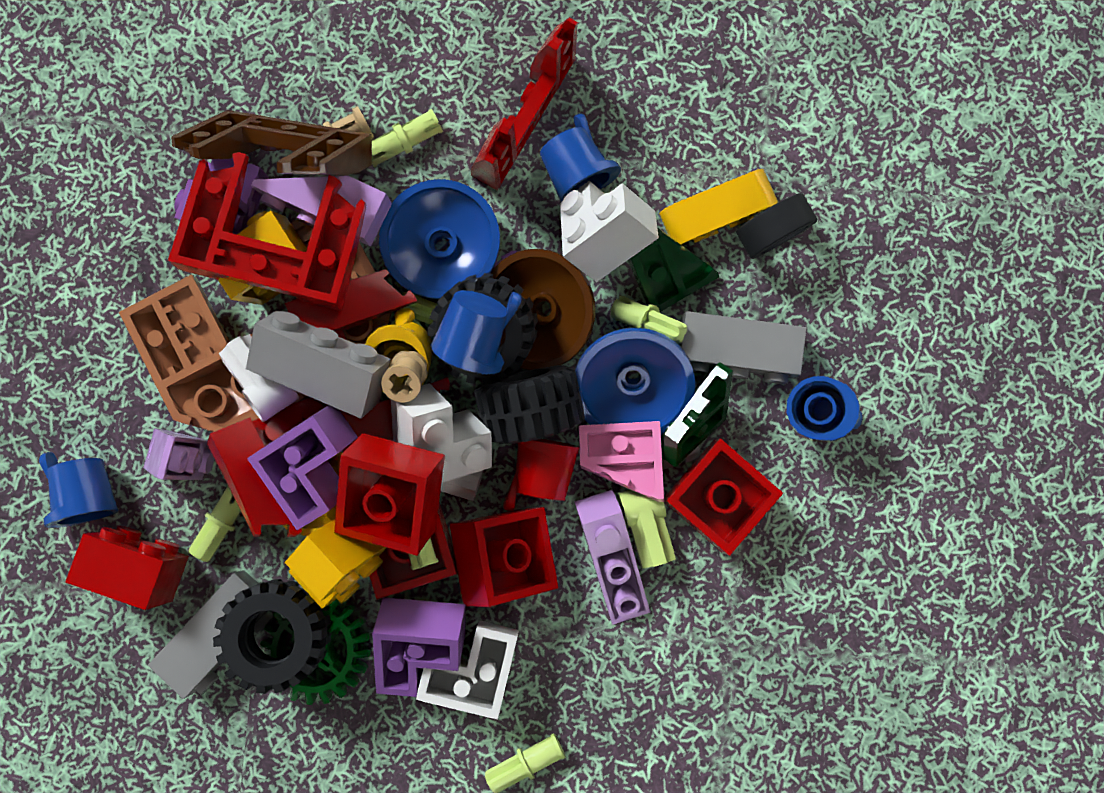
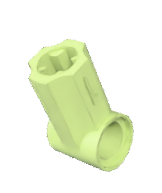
M632 490L619 492L618 498L624 509L625 523L627 528H631L642 569L676 560L664 519L667 517L664 502L655 501Z

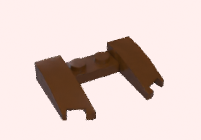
M226 110L171 136L173 147L184 150L190 156L197 159L233 158V153L249 154L258 149L264 151H279L282 149L294 151L277 161V173L346 176L358 173L372 165V134Z

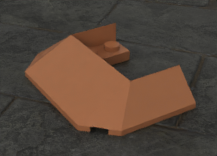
M296 220L291 225L307 248L313 227ZM360 242L350 280L375 273ZM191 274L119 312L174 421L215 432L249 417L252 421L259 418L242 393L243 388L220 358L219 352L230 341L196 276ZM392 312L345 330L347 340L355 344H365L369 335L377 328L388 325ZM297 392L299 399L290 405L300 402L309 396Z

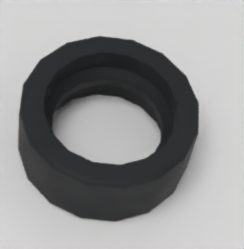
M798 193L761 212L742 225L736 233L750 258L754 259L799 235L815 224L817 217L803 193Z

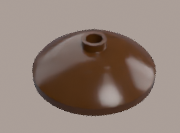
M527 249L506 257L492 270L490 274H493V279L498 280L501 276L510 279L508 285L515 288L518 284L522 287L524 291L521 295L524 299L531 298L534 304L531 311L532 313H537L538 323L535 326V330H538L537 337L520 368L532 370L563 365L573 359L584 348L593 330L596 310L591 285L580 269L558 252L547 249ZM546 301L551 305V313L548 316L542 312V305ZM505 328L503 330L499 346H501L505 342Z

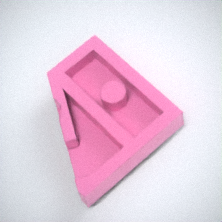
M660 421L579 426L580 466L582 469L655 501L665 502Z

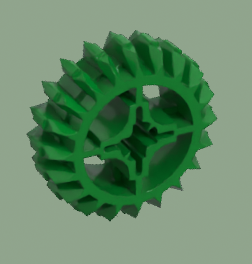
M336 599L329 606L327 605L322 609L324 616L330 615L331 624L327 626V632H331L332 635L331 642L325 648L328 652L325 658L319 662L318 666L324 671L330 669L336 676L326 680L305 678L294 687L290 686L293 688L290 694L291 701H296L305 692L307 705H312L316 701L317 694H319L323 704H327L332 700V691L336 696L342 698L347 694L345 684L354 688L360 682L354 672L365 673L368 665L358 658H366L372 654L371 648L360 646V643L369 640L371 633L365 631L358 634L356 628L362 626L366 620L362 616L354 622L351 621L349 616L356 609L353 604L347 606L342 612L339 610L341 603ZM274 612L273 617L278 624L268 623L264 627L266 633L273 638L262 640L260 647L271 650V653L267 654L271 657L286 658V638L288 633L292 635L290 640L295 643L294 630L290 622L283 615ZM340 630L343 632L347 643L345 664L339 660L341 656L334 648V639Z

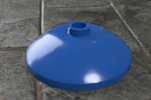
M434 179L409 187L393 200L380 227L379 246L386 268L402 287L408 291L410 290L415 295L439 300L459 281L462 282L467 277L475 274L478 278L484 273H491L499 254L500 231L492 208L478 192L460 182ZM439 239H447L450 242L449 248L446 251L436 250L435 244Z
M626 328L600 337L582 354L575 369L585 421L589 425L660 421L661 435H663L669 424L677 419L695 394V376L691 362L684 350L671 338L650 329ZM631 370L640 373L635 379L628 378L626 374Z

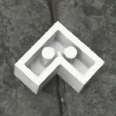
M588 181L578 190L569 192L560 203L563 257L595 282L601 280L659 238L655 210L623 183L610 193H604L592 182Z
M430 383L422 385L417 397L410 402L400 403L391 399L393 441L444 454L442 483L492 467L491 431L469 410L452 413V405Z
M479 621L469 660L461 658L459 671L423 668L416 700L498 720L519 630Z

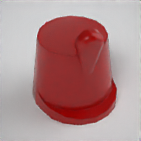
M546 439L517 443L516 472L504 499L503 508L507 511L514 510L517 493L542 499L565 500L580 447Z

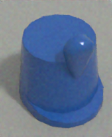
M583 113L574 116L575 128L556 135L540 151L541 159L560 202L563 201L569 192L578 190L588 181L602 189L611 184L621 173L620 165L614 160H606L593 142L586 116Z
M465 290L457 291L432 341V351L443 361L463 370L481 374L500 372L504 364V360L498 352L502 333L519 308L522 296L519 293L512 292L507 307H505L499 301L482 293Z
M813 376L802 380L792 389L787 399L786 413L790 424L799 434L810 439L821 441L841 439L847 436L853 429H858L863 420L860 404L854 391L847 384L826 376Z
M52 452L44 453L39 457V463L49 484L50 513L43 518L46 528L73 526L118 513L103 459L83 458L58 464V460Z

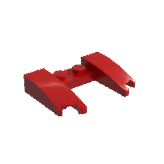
M569 17L554 28L540 48L530 67L529 78L535 80L536 84L531 81L525 88L520 99V103L523 106L516 117L512 114L508 119L503 117L493 126L471 167L472 177L498 191L575 61L577 21Z
M241 152L233 153L234 167L210 171L208 162L205 159L199 160L168 261L178 270L217 280L221 277L295 296L300 301L341 311L358 249L366 203L361 199L356 204V207L351 205L337 193L342 186L341 181L335 176L329 175L306 252L232 233L249 160L247 154Z
M385 269L350 280L341 311L306 303L299 299L287 302L285 306L287 311L298 316L300 321L317 328L333 330L338 334V337L347 340L345 330L417 303V299L410 290L402 296L385 280L390 275ZM448 377L430 383L439 393L440 390H450ZM391 399L378 403L362 419L340 410L357 437L364 433L393 441ZM350 443L347 447H345V448L343 449V452H344L352 443Z
M310 397L284 408L264 422L260 418L252 421L249 417L210 433L207 445L254 537H260L261 525H287V537H297L303 531L301 528L299 530L295 529L247 458L325 408L327 404Z

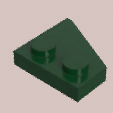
M658 228L659 238L631 257L628 262L647 306L655 305L661 312L719 278V274L710 265Z
M721 362L715 366L677 419L669 424L663 434V459L675 468L727 418L733 370Z

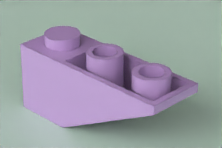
M328 176L254 179L251 186L262 196L260 199L261 203L279 212H283L284 208L287 207L299 213L297 216L299 221L314 227ZM335 176L342 183L337 193L354 207H356V204L361 199L366 203L367 206L359 242L371 247L392 205L386 193L350 176Z
M154 428L143 468L154 477L162 480H202L204 473L208 474L211 471L215 459L207 445L208 440Z
M613 489L574 501L612 625L650 613L623 513Z

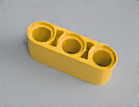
M758 169L676 202L663 209L659 214L668 235L682 245L691 240H694L696 243L718 234V229L727 225L732 228L754 218V214L766 210L779 202L764 169Z

